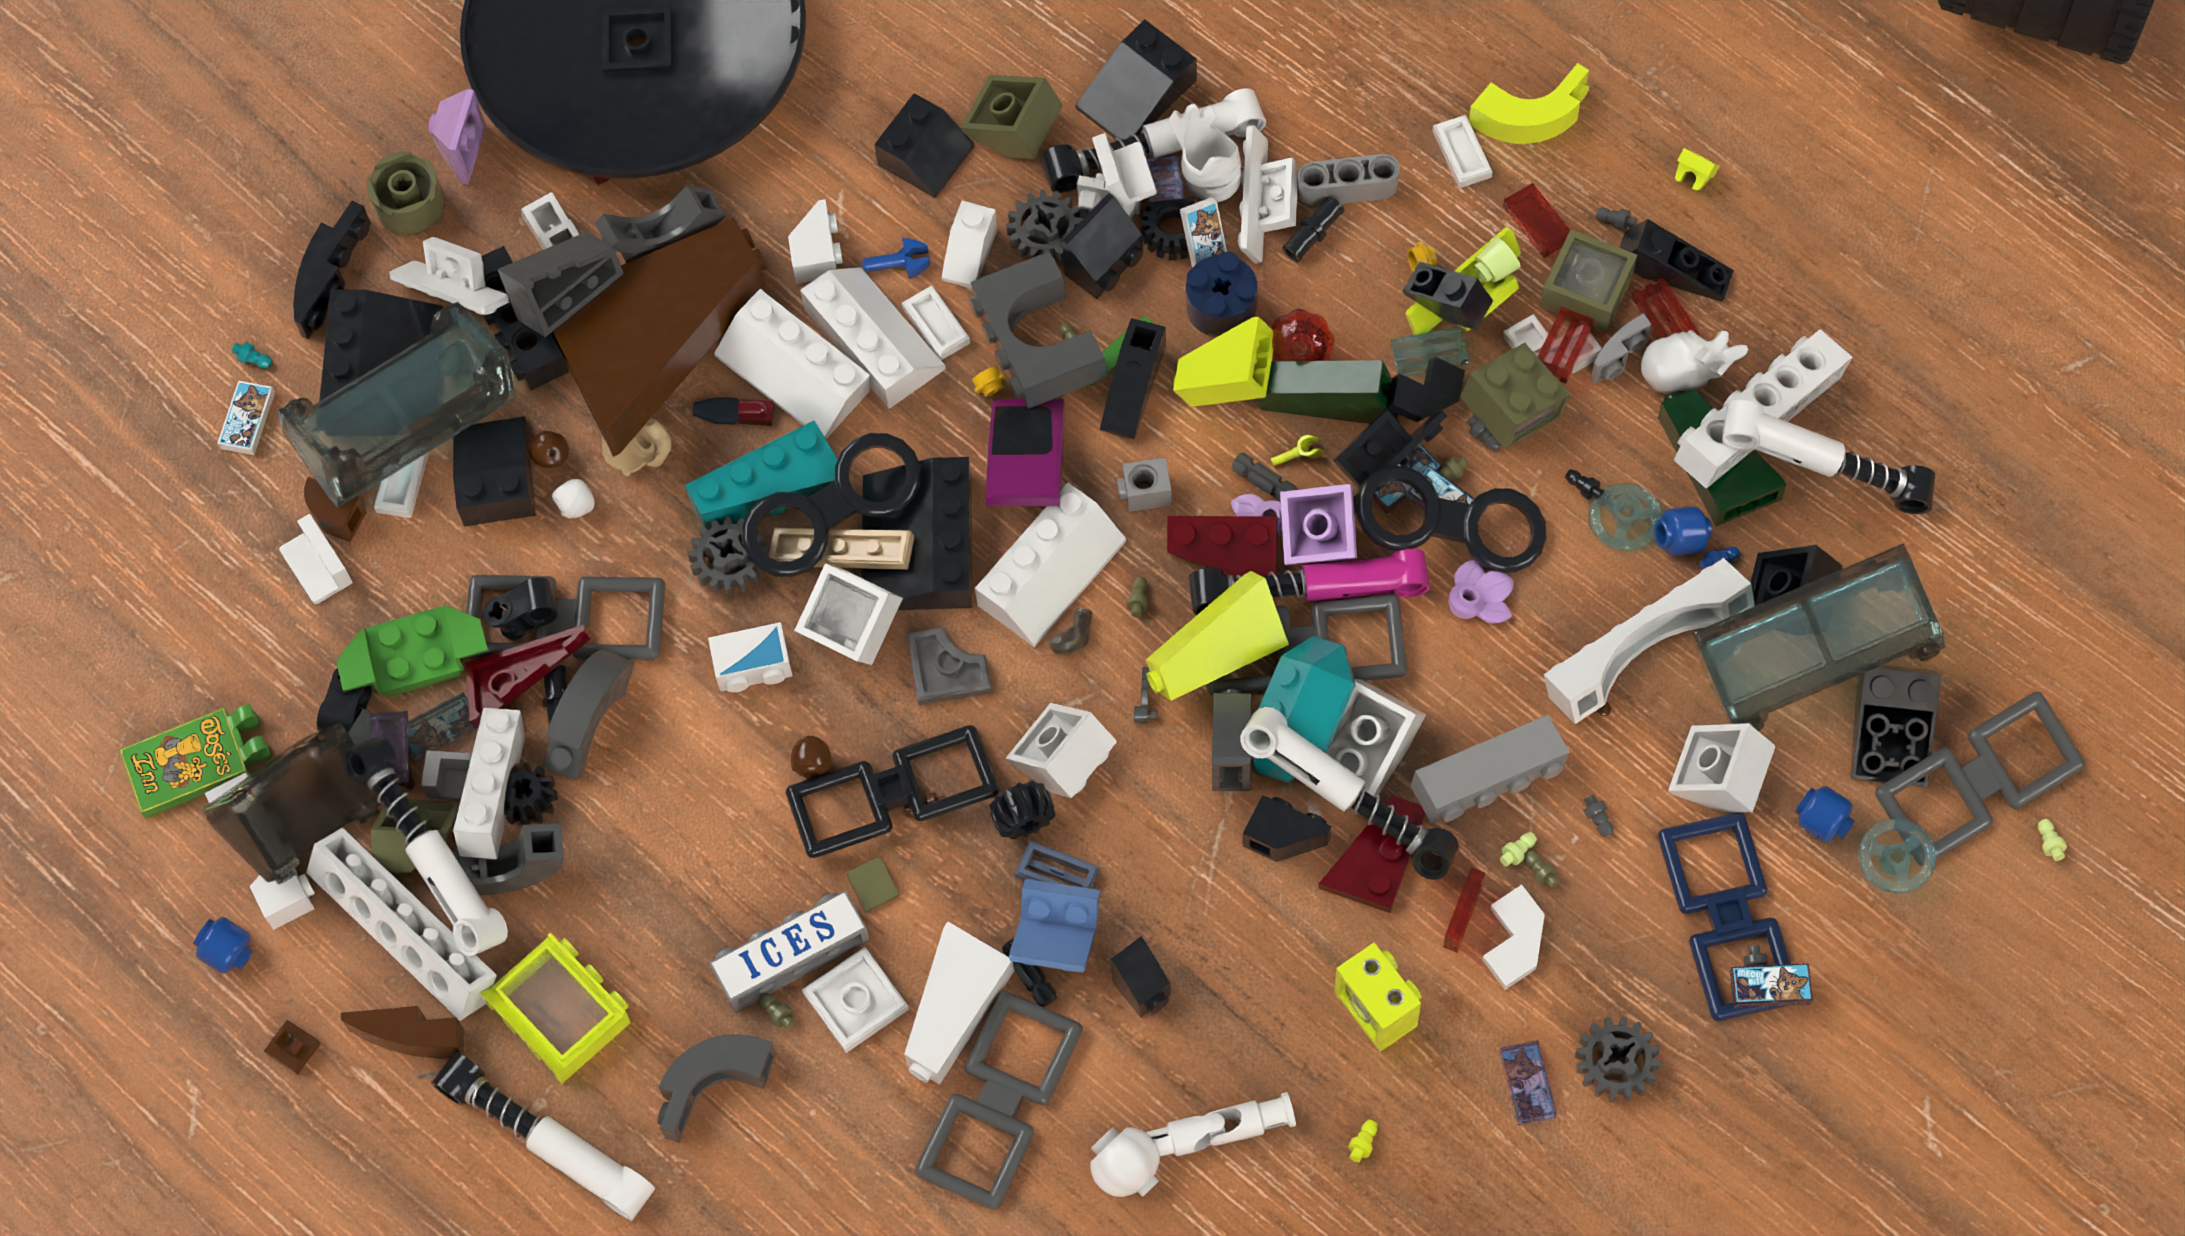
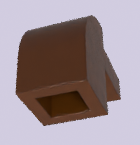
M337 452L333 461L328 462L324 467L321 477L322 481L311 477L307 478L304 487V498L315 522L323 531L351 542L367 511L360 497L347 492L358 473L351 456Z

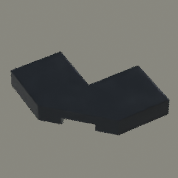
M1435 356L1428 361L1424 385L1399 373L1392 378L1386 409L1416 423L1436 412L1444 410L1459 402L1465 370Z

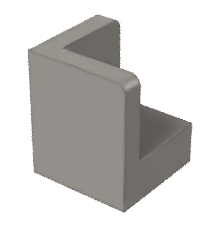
M427 750L421 786L428 799L461 801L472 754Z

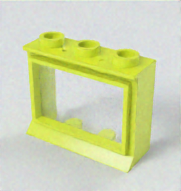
M549 933L548 938L491 988L479 993L491 1010L494 1009L502 1017L507 1027L514 1034L517 1033L534 1056L539 1061L542 1060L549 1067L557 1081L562 1085L631 1022L625 1011L629 1008L625 1000L615 990L609 994L600 985L604 980L590 964L584 968L575 959L579 956V953L569 941L563 938L559 942Z

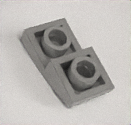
M1644 313L1623 326L1602 348L1593 365L1591 380L1594 384L1604 379L1612 380L1618 377L1626 367L1628 352H1637L1646 345L1651 323Z

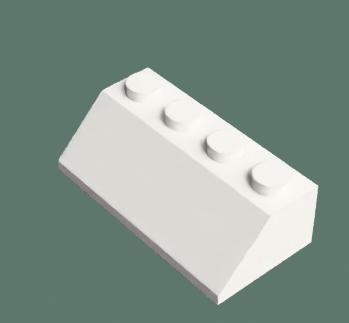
M861 267L828 270L800 290L804 310L840 352L870 374L871 389L889 409L946 369V365Z
M761 289L735 315L714 353L716 358L773 401V403L804 426L815 420L825 439L829 437L870 392V374Z
M1067 483L1060 491V506H1047L975 587L977 606L1035 647L1125 544L1126 538L1095 501L1070 483Z

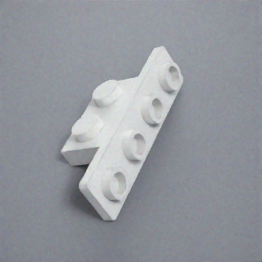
M1252 125L1247 126L1246 140L1243 141L1245 165L1241 173L1243 201L1240 202L1239 206L1242 223L1241 232L1238 234V244L1240 250L1256 264L1263 261L1264 232L1296 226L1298 163L1293 158L1267 163L1268 140Z
M436 237L423 241L426 264L419 261H411L389 272L391 280L404 284L405 287L428 293L429 296L441 298L451 302L453 305L473 310L480 315L492 314L497 308L509 303L507 294L485 286L484 264L480 253Z

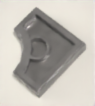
M944 627L907 633L918 705L992 693L986 655L969 654L957 649L948 640Z

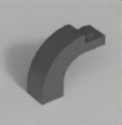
M686 185L669 204L654 213L633 218L602 214L595 224L602 236V241L612 246L615 251L621 252L625 262L628 263L719 224L726 215L711 188Z
M601 649L592 654L581 665L564 691L549 725L546 737L550 738L543 767L573 780H577L582 776L595 731L608 708L615 701L625 696L635 662Z
M561 823L522 825L520 834L515 840L500 846L497 859L459 856L458 851L451 852L480 896L519 890L548 879L561 868L564 861Z
M722 1035L704 1040L681 1054L669 1067L659 1085L663 1098L670 1100L669 1103H663L658 1115V1124L661 1125L660 1129L665 1139L680 1143L696 1099L705 1089L713 1084L722 1081H739L764 1089L776 1056L773 1042L749 1035Z

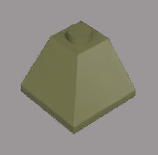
M408 799L412 807L417 806L415 811L421 821H427L424 824L427 830H438L444 841H446L455 825L460 802ZM385 805L371 828L372 856L392 875L410 873L416 867L405 851L407 848L405 844L406 836L403 832L396 830L397 822L395 819L387 817L388 808Z

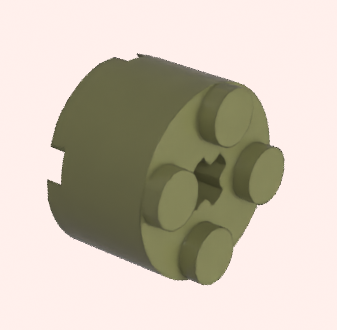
M397 152L382 158L374 166L375 171L371 178L368 177L367 192L378 219L393 234L402 236L418 233L440 222L444 215L445 197L436 171L429 160L424 157L422 159L413 156L410 152Z

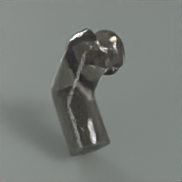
M1084 608L1075 609L1072 627L1051 637V650L1056 654L1062 653L1067 655L1085 647L1089 641L1093 612Z

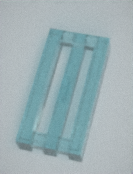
M1458 327L1391 339L1390 345L1397 374L1409 375L1426 372L1430 359L1403 363L1402 360L1436 356V354L1458 351V354L1438 358L1455 366L1468 364L1469 356L1468 352H1466L1465 340L1462 337V328Z

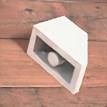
M961 201L950 230L942 281L972 289L971 282L980 278L998 231L995 209Z

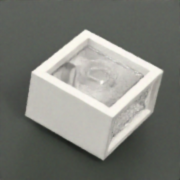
M825 563L794 631L855 661L872 665L903 598L846 570Z

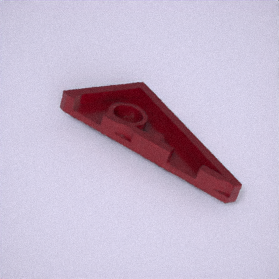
M583 624L467 662L466 678L469 721L475 728H478L483 708L504 709L591 640L590 631Z

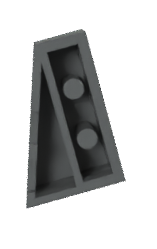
M588 232L498 269L518 321L544 337L548 336L624 274L615 249Z

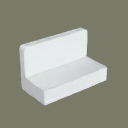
M1105 133L1092 138L1107 187L1122 207L1157 193L1140 142H1135L1113 151Z
M308 514L297 521L303 534L282 545L279 550L313 604H319L353 582L316 522Z

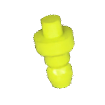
M1368 1119L1362 1125L1358 1136L1351 1139L1348 1149L1351 1151L1349 1158L1352 1161L1359 1163L1362 1157L1368 1158L1373 1150L1371 1143L1378 1128V1124L1375 1121Z

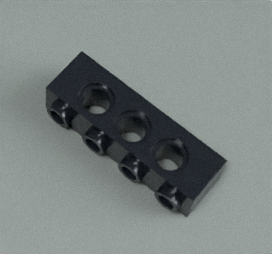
M502 246L481 257L484 264L485 286L494 290L504 289L503 293L507 294L498 269L513 262L505 247ZM510 299L509 303L497 308L494 313L483 315L488 326L495 323L499 332L494 334L501 351L503 354L510 351L514 359L509 362L510 367L518 382L524 379L530 391L569 373L564 356L551 333L544 337L518 320L508 322L509 319L516 317ZM529 344L535 345L530 350H522L525 346Z

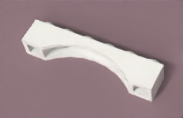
M1724 558L1714 565L1704 568L1694 578L1683 585L1675 587L1669 594L1652 605L1644 607L1638 614L1626 622L1615 626L1609 633L1595 642L1587 644L1578 653L1564 662L1553 666L1550 671L1544 674L1549 699L1574 724L1578 723L1606 704L1609 691L1618 675L1632 659L1648 647L1684 631L1726 626L1754 608L1751 583Z

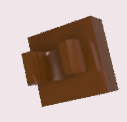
M286 1020L271 1039L272 1041L264 1052L298 1075L321 1043L309 1033Z

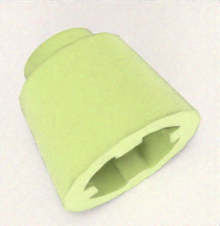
M1497 236L1475 258L1477 264L1473 266L1478 276L1486 283L1490 280L1496 283L1521 267L1514 252Z

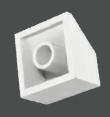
M1050 703L1005 759L1035 782L1043 783L1045 788L1051 793L1072 798L1084 788L1086 780L1096 767L1108 758L1109 751L1117 741L1091 712Z
M1750 724L1691 726L1668 792L1674 796L1723 813L1753 812L1775 745Z

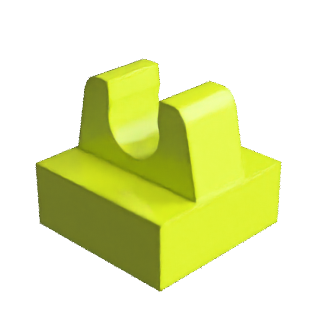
M1683 148L1677 160L1679 165L1675 179L1682 182L1688 173L1693 172L1696 176V181L1692 189L1700 191L1710 178L1715 177L1720 165L1689 149Z

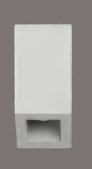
M825 199L818 200L788 236L796 284L812 282L828 270H836V264L843 263L840 242L833 243L832 233H838L835 212L828 213Z

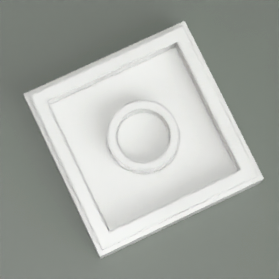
M863 947L802 989L806 999L845 1053L909 1010L907 1003L866 947Z

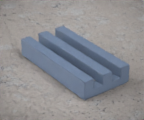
M1029 841L1015 872V878L1022 881L1031 879L1063 884L1026 870L1029 867L1078 887L1092 889L1095 878L1099 875L1100 868ZM1033 854L1085 873L1087 877L1086 879L1062 869L1034 860L1031 857Z

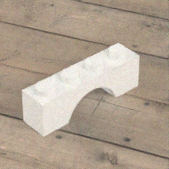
M483 708L453 829L459 856L497 859L504 832V801L507 781L512 767H519L526 739L520 710Z
M244 773L206 792L207 800L220 826L228 837L247 836L260 841L264 845V866L257 879L250 885V888L272 929L274 930L314 910L309 897L314 895L315 892L305 874L298 876L294 865L300 863L290 843L283 845L279 834L285 831L275 812L268 815L264 804L269 801V798L260 781L253 784L248 775Z

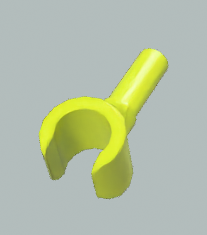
M1304 435L1299 439L1297 447L1271 458L1274 466L1301 456L1317 459L1323 455L1324 450L1317 448L1309 452L1310 444L1318 441L1319 438Z

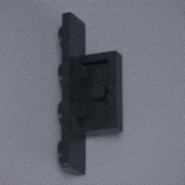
M1388 410L1383 411L1333 459V462L1357 487L1353 490L1354 514H1356V497L1361 484L1377 470L1387 466H1397L1398 464L1405 466L1417 455L1418 452L1415 447L1422 440L1425 439L1426 442H1429L1442 431L1443 427L1440 423L1447 417L1443 411L1432 414L1411 435ZM1385 483V484L1379 486L1375 491H1376V492L1379 491V490L1382 489L1387 483Z

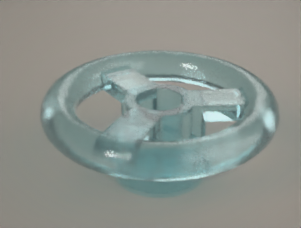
M1626 483L1615 484L1603 489L1604 492L1598 499H1593L1589 509L1590 527L1594 535L1606 546L1621 551H1632L1648 545L1655 539V524L1660 519L1662 513L1655 497L1644 488ZM1639 499H1641L1647 506L1642 507V503ZM1603 505L1612 513L1617 524L1614 536L1608 534L1601 525L1600 510ZM1621 512H1629L1632 516L1625 517L1621 515ZM1651 518L1650 526L1642 536L1625 540L1629 527H1632L1639 520Z
M1888 819L1877 823L1865 833L1859 846V863L1864 875L1876 887L1887 892L1906 893L1913 891L1928 881L1935 868L1936 851L1930 836L1920 826L1907 820ZM1900 830L1911 834L1901 845L1886 846L1874 842L1878 836L1887 831ZM1921 844L1924 850L1923 867L1915 877L1909 879L1910 854ZM1870 854L1880 857L1879 865L1881 870L1888 876L1896 877L1897 882L1885 879L1876 872L1872 866ZM1890 854H1900L1903 861L1899 863L1892 861Z

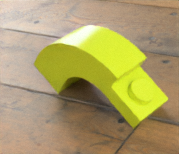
M1577 63L1553 92L1537 99H1522L1512 96L1493 83H1490L1471 105L1469 123L1471 127L1488 137L1513 144H1531L1556 137L1578 120L1580 103L1589 91V86L1587 85L1589 70Z

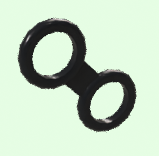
M868 433L853 439L841 451L835 465V480L810 497H805L795 492H776L761 498L749 510L742 525V544L748 559L759 570L775 577H794L809 571L822 559L829 543V530L858 512L867 517H888L902 511L914 500L921 484V465L915 451L903 439L891 434ZM872 448H885L894 452L903 460L906 468V481L902 490L894 498L884 502H871L861 498L853 490L849 481V470L853 461L862 452ZM780 507H792L802 511L811 520L814 527V540L810 549L802 557L793 561H777L769 558L760 549L757 542V529L761 520L770 511Z
M1387 466L1373 472L1361 484L1356 497V517L1363 532L1375 544L1389 550L1414 549L1425 544L1432 536L1465 543L1470 555L1483 567L1502 573H1515L1530 567L1541 555L1547 539L1546 521L1539 507L1527 495L1511 488L1491 489L1479 494L1470 504L1439 498L1434 485L1422 473L1406 466ZM1388 482H1403L1412 486L1420 494L1425 504V518L1422 526L1417 531L1408 535H1395L1385 531L1376 522L1372 513L1371 501L1375 490L1379 486ZM1494 504H1508L1517 508L1526 517L1530 525L1531 539L1527 549L1522 554L1515 557H1501L1491 553L1483 545L1478 535V521L1481 513L1487 507Z

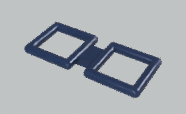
M1732 813L1661 829L1657 837L1679 910L1684 914L1706 910L1712 927V931L1694 934L1689 939L1711 1017L1715 1021H1723L1797 1004L1801 999L1736 1001L1724 1004L1707 947L1766 934L1775 966H1792L1778 921L1772 917L1752 921L1747 900L1764 897L1768 892V888L1745 815L1743 813ZM1733 829L1750 884L1691 897L1675 842Z

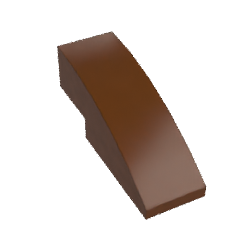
M418 1006L341 1013V1021L349 1032L388 1050L412 1056L438 1059L450 1058L455 1051L464 1055V1029L457 1017L425 1020V1016Z

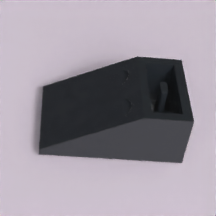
M1860 662L1855 703L1851 778L1887 782L1932 754L1941 682L1940 673L1934 670ZM1929 774L1912 785L1928 787Z

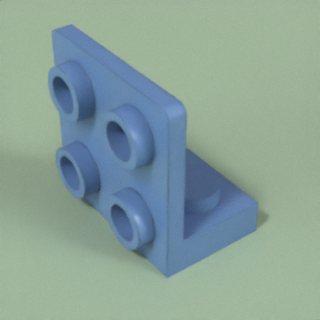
M1025 879L1022 887L1021 918L1010 949L1009 960L1031 966L1038 965L1057 968L1063 971L1084 972L1098 927L1100 890Z

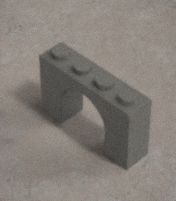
M1050 251L971 282L973 296L969 298L971 309L976 318L982 316L985 322L982 324V329L989 344H996L998 350L995 351L999 366L1002 371L1009 370L1011 377L1008 380L1015 398L1022 397L1027 409L1107 378L1105 358L1091 331L1045 347L1025 344L1013 334L1014 327L1026 314L1066 298L1063 276Z

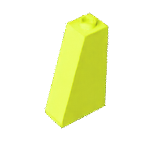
M1252 571L1244 574L1146 659L1150 670L1146 674L1147 679L1155 693H1160L1172 701L1289 645L1266 578Z

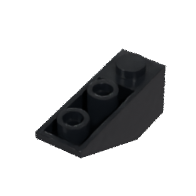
M1649 219L1625 231L1619 247L1637 254L1634 273L1644 279L1720 302L1725 298L1734 270Z
M1134 318L1130 319L1120 348L1100 425L1101 431L1135 439L1166 349V327Z

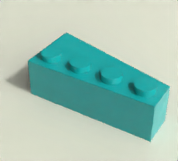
M814 420L686 484L685 488L690 504L702 526L710 530L712 528V519H715L719 525H722L726 516H730L732 524H737L740 518H746L749 510L761 498L776 492H795L805 497H810L835 480L837 458ZM780 507L769 513L774 516L785 513V509L792 507Z

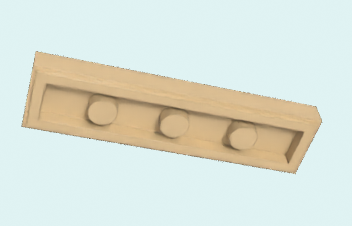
M775 528L769 558L777 561H793L802 557L811 547L814 540V529ZM830 529L827 548L822 559L814 567H824L826 563L839 568L908 570L914 535L911 531Z

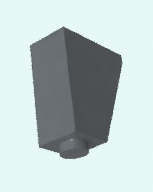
M1228 689L1221 693H1213L1212 791H1250V755L1243 749L1240 736L1251 718V694H1243L1240 690Z

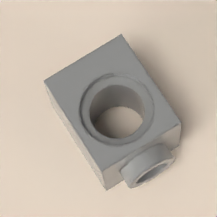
M1166 458L1122 464L1123 477L1117 478L1119 499H1127L1129 512L1172 506ZM1140 482H1148L1152 486L1147 489H1139L1135 485Z

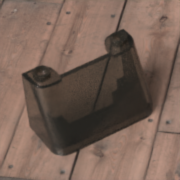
M339 723L299 740L213 800L201 810V813L208 824L267 883L276 881L279 885L298 873L295 867L300 863L299 858L313 849L315 843L336 832L349 822L358 819L363 824L380 813L378 806L381 803H378L379 794L377 791L370 790L364 783H354L346 775L342 763L343 753L349 747L355 746L343 725Z

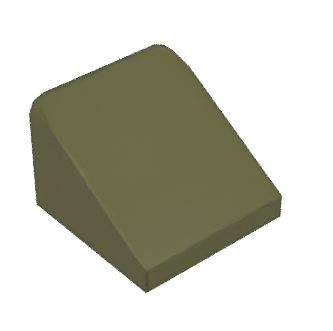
M880 856L847 872L848 881L865 913L899 896Z

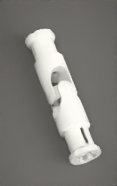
M1285 1092L1281 1093V1097L1261 1103L1253 1100L1212 1111L1204 1116H1193L1168 1122L1167 1127L1146 1133L1157 1144L1160 1157L1173 1153L1176 1156H1181L1205 1149L1210 1145L1217 1146L1263 1135L1267 1129L1286 1124L1291 1128L1296 1126L1290 1097ZM1225 1119L1234 1120L1239 1123L1230 1132L1226 1133L1224 1128Z

